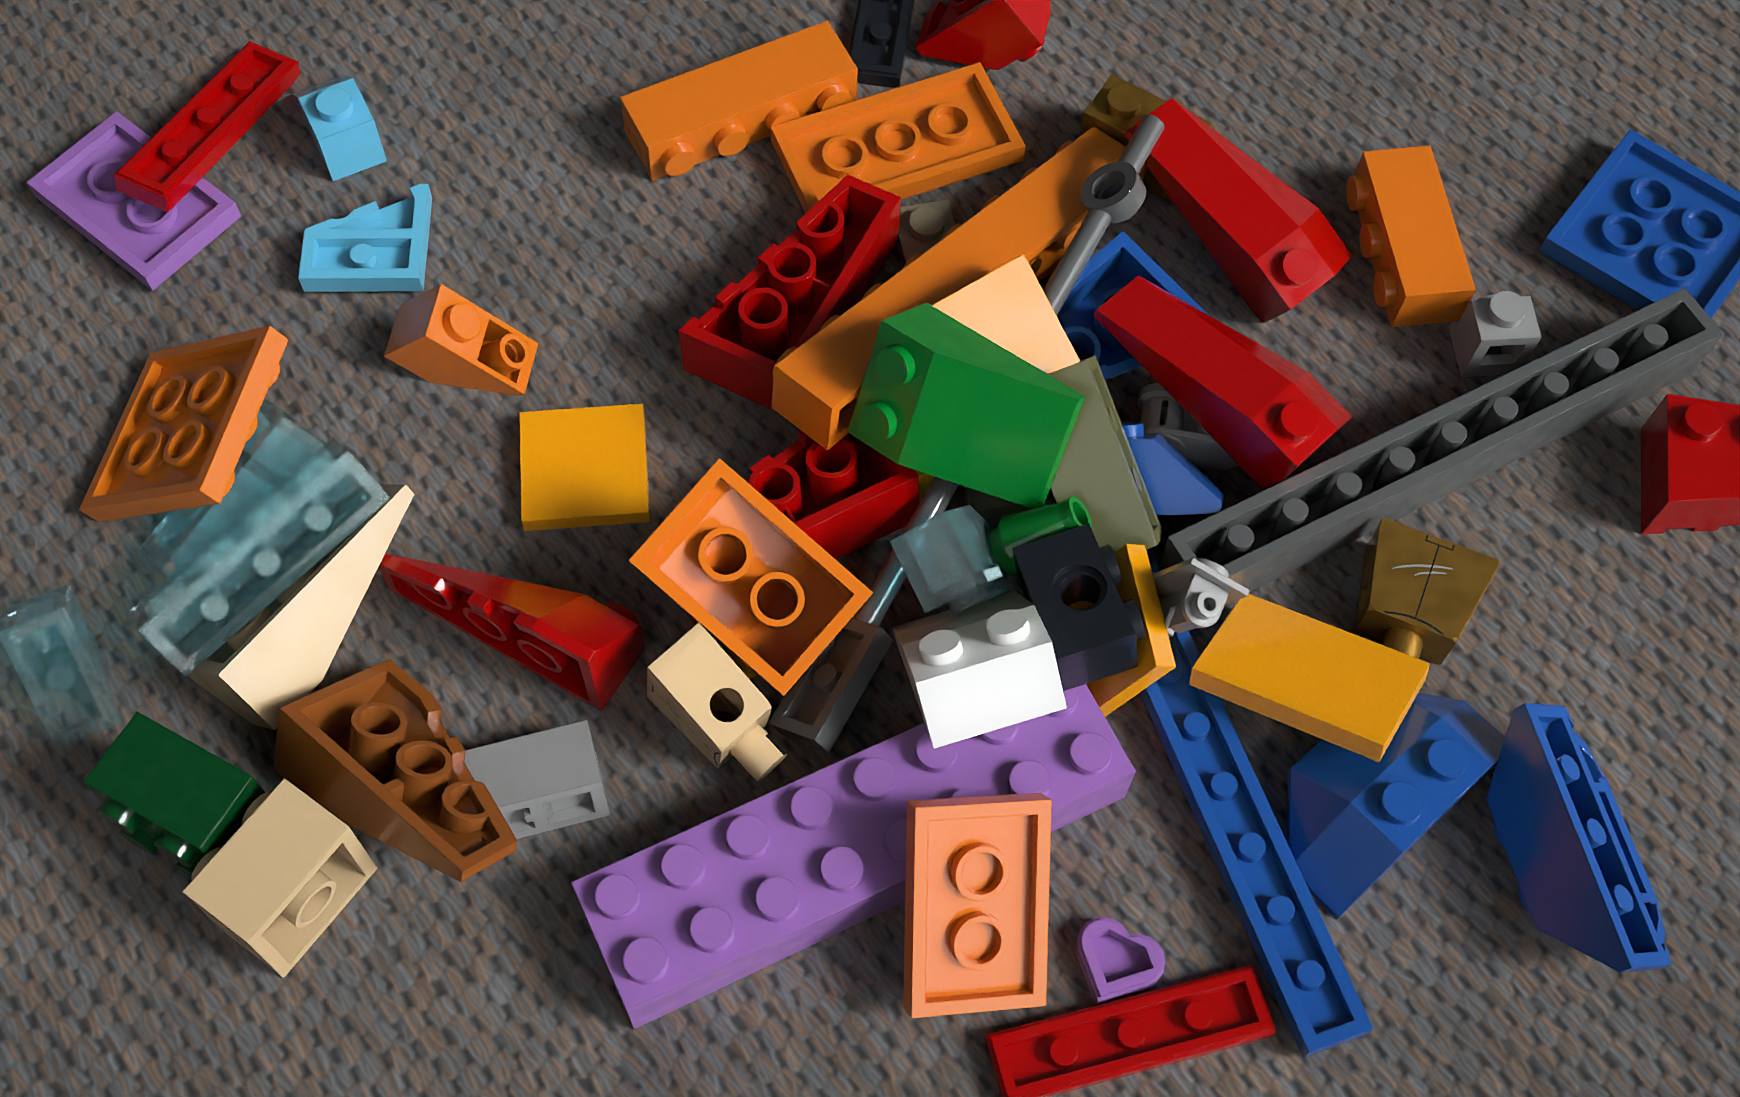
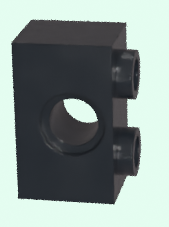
M1089 523L1012 548L1018 586L1022 596L1034 604L1052 641L1063 691L1138 667L1137 640L1145 638L1141 615L1133 599L1122 602L1116 584L1121 583L1122 579L1115 554L1109 544L1099 547ZM1080 601L1093 603L1092 606L1085 609L1069 607L1071 604Z

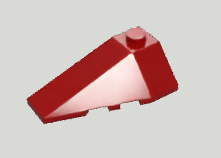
M387 553L384 554L379 565L384 580L391 591L601 712L645 650L638 619L627 608L614 601H607L603 605L582 593Z

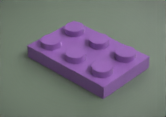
M116 111L26 183L38 200L153 291L242 216L236 203L203 177L168 213L117 191L113 175L151 137Z

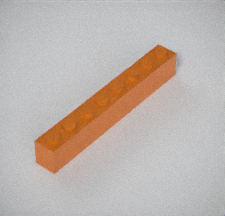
M1094 126L1076 140L1066 141L1052 158L1038 168L1032 167L1027 170L1016 185L1001 196L994 195L984 204L981 211L964 224L958 223L952 226L940 242L924 254L917 253L912 256L903 269L884 284L878 283L872 286L865 293L861 301L841 316L834 315L823 324L820 331L800 347H792L786 350L774 365L771 408L826 450L830 449L849 434L847 431L881 320L926 302L933 305L1023 254L1038 282H1040L1055 270L1089 212L1081 200V189L1084 182L1098 168L1108 163L1118 162L1126 147ZM1145 163L1138 174L1142 181L1144 180L1147 168Z

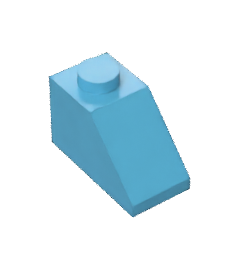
M344 75L292 94L332 181L387 161L374 119L353 77Z

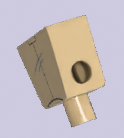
M700 623L696 624L647 667V698L716 768L719 769L734 756L751 776L759 782L786 757L787 753L764 730L772 709L769 701ZM728 712L736 720L722 722L716 719L713 714Z

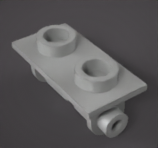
M1191 558L1153 574L1169 637L1173 636L1174 632L1180 634L1195 628H1205L1215 624L1225 604L1247 597L1250 590L1228 578L1229 573L1224 567L1202 558Z

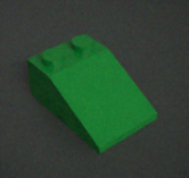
M926 302L881 320L847 432L899 465L1034 509L1044 506L1085 396Z

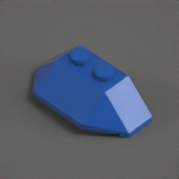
M1418 692L1380 762L1321 739L1288 771V846L1311 895L1336 919L1343 915L1496 766L1505 737L1466 701Z
M1524 703L1513 710L1486 801L1494 819L1495 835L1501 846L1506 850L1519 883L1518 892L1520 900L1525 909L1531 914L1535 927L1620 973L1660 970L1672 965L1670 953L1664 944L1666 934L1658 900L1608 780L1586 742L1573 731L1574 722L1565 706Z

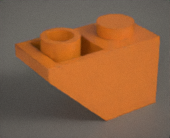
M439 284L399 306L384 357L429 383L522 396L527 388L539 343L443 284Z

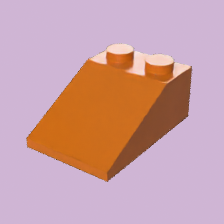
M720 458L629 559V562L783 696L873 594L868 587Z

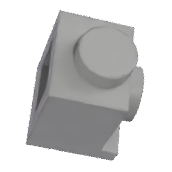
M1501 291L1479 299H1471L1460 321L1451 322L1449 325L1461 377L1505 375L1525 365L1541 339L1531 296L1521 297L1511 291ZM1490 346L1501 347L1502 354L1485 355Z

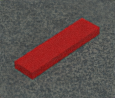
M249 41L113 175L116 190L168 213L292 86L300 75L299 62Z
M1253 965L987 1034L984 1041L1000 1097H1051L1273 1037L1277 1032Z

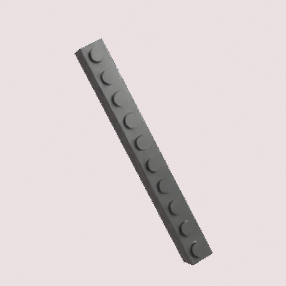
M1686 288L1169 536L1158 566L1160 570H1164L1191 558L1207 559L1224 567L1229 573L1228 578L1249 589L1251 592L1374 531L1382 517L1395 521L1694 373L1722 337L1723 333Z

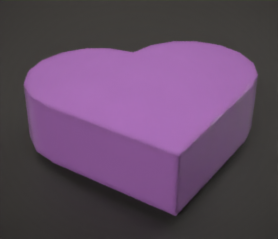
M1108 917L1093 918L1084 924L1077 936L1075 944L1077 958L1095 1006L1145 991L1154 986L1164 972L1166 962L1160 945L1146 935H1129L1124 926L1115 919Z

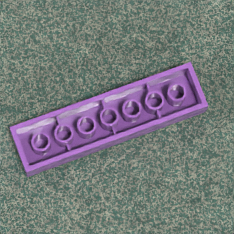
M1084 684L1063 691L1066 709L935 749L933 748L926 725L923 723L571 882L633 1028L636 1029L904 902L907 801L1043 793L1052 800L1051 832L1125 798L1136 770L1087 685Z

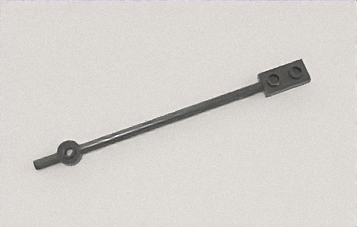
M1145 115L1118 162L1108 163L1098 168L1084 182L1081 189V200L1089 212L1043 289L1056 316L1109 224L1120 223L1130 219L1143 204L1146 197V187L1138 174L1165 128L1159 118ZM934 477L871 585L870 590L873 594L783 697L769 721V724L779 733L825 752H830L893 641L878 625L959 484Z

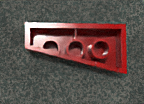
M846 175L796 222V230L778 246L772 243L758 257V265L737 284L731 281L715 296V305L702 317L697 319L693 316L678 330L683 370L774 410L771 408L774 365L786 350L792 347L798 348L816 335L829 318L834 315L841 316L861 301L898 241L901 197L853 176Z
M1667 394L1641 428V535L1661 534L1666 529L1692 528L1693 532L1714 531L1718 530L1721 526L1740 525V405Z

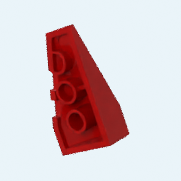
M941 0L934 2L925 16L915 49L925 57L967 65L980 62L983 68L1000 70L1016 60L1024 62L1032 58L1045 42L1044 37L1051 14L1050 0H949L946 6Z
M1170 98L1149 114L1159 118L1165 128L1145 164L1256 317L1263 323L1293 309L1333 278L1352 257L1348 248L1318 207L1176 100ZM1141 120L1124 133L1129 141Z
M1139 275L1100 306L1093 314L1263 490L1283 482L1353 417L1306 370Z

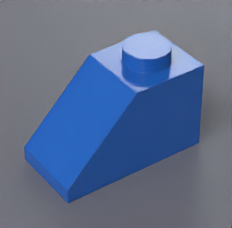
M1121 422L1156 515L1217 514L1223 511L1225 493L1160 433H1144L1143 423Z

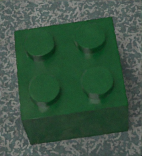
M139 712L135 713L83 781L103 801L96 811L102 817L121 828L119 832L121 836L151 855H155L160 849L177 861L175 866L191 878L200 860L211 850L223 847L242 826L243 816L249 806L260 795L265 793L250 774Z

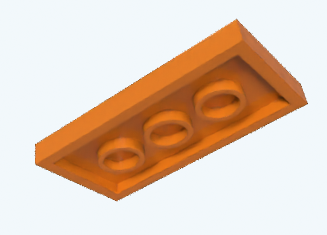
M980 62L771 126V142L805 213L846 175L853 176L900 196L902 200L1024 161L1026 145Z

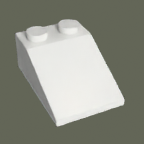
M1016 591L1007 592L892 627L900 655L934 749L1067 708L1052 641L1034 604Z

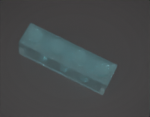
M332 437L133 607L130 611L138 631L186 677L387 503L391 497L353 455Z

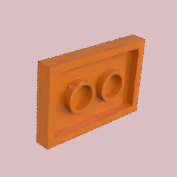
M1043 793L907 801L903 1009L911 1018L1046 1006L1052 800Z

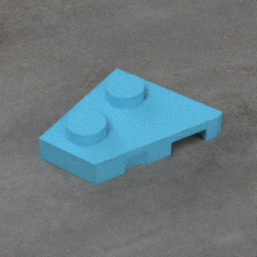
M418 184L410 187L412 197L379 209L376 201L354 209L344 218H331L304 230L298 277L303 291H424L432 195L429 185Z

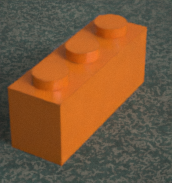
M1431 145L1363 151L1354 176H1350L1347 180L1346 199L1349 209L1351 211H1358L1362 226L1359 234L1361 253L1364 258L1372 259L1376 273L1373 281V293L1378 307L1386 308L1391 328L1460 321L1476 288Z

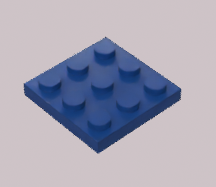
M1630 129L1545 238L1539 252L1637 311L1686 288L1712 319L1740 279V192Z

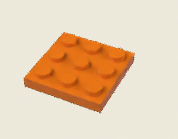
M269 325L150 352L79 510L98 522L220 504L222 498L233 486L235 467L245 443L252 437L257 428V414L268 388L273 385L280 373L279 362L288 339Z

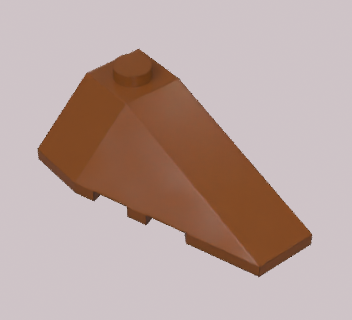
M387 659L279 708L273 769L339 820L459 882L468 879L516 851L518 840L486 785L475 781L464 763L466 751L458 737L450 738L440 721L441 708L434 696L391 659Z

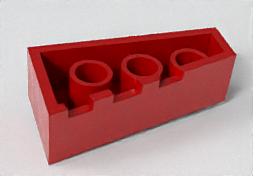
M800 430L798 431V440L775 458H772L769 454L749 468L750 476L745 479L747 483L834 559H838L905 527L919 505V476L916 471L893 462L850 433L826 450ZM687 613L693 625L695 626L696 624H698V622Z

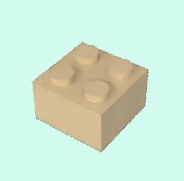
M284 778L272 792L260 795L249 806L243 816L242 826L223 847L211 850L200 860L192 873V882L183 890V893L222 931L284 978L378 868L348 825Z

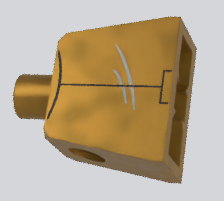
M1382 517L1365 549L1354 631L1358 635L1377 641L1391 649L1417 659L1422 658L1441 665L1462 635L1494 577L1500 560Z

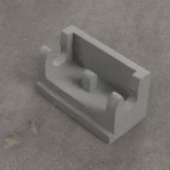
M588 720L465 750L464 763L474 780L486 785L516 839L610 815Z

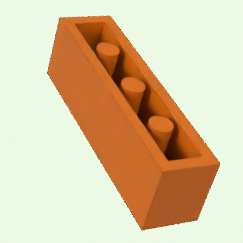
M827 20L621 96L620 101L625 133L652 181L667 175L679 176L687 173L698 163L719 155H735L748 144L771 136V126L856 101L858 68Z

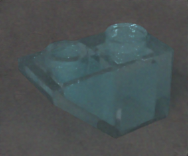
M970 505L942 512L890 541L925 613L949 605L953 615L1013 588L1008 578L1011 575L1006 573L998 564L990 546L989 535L994 528Z

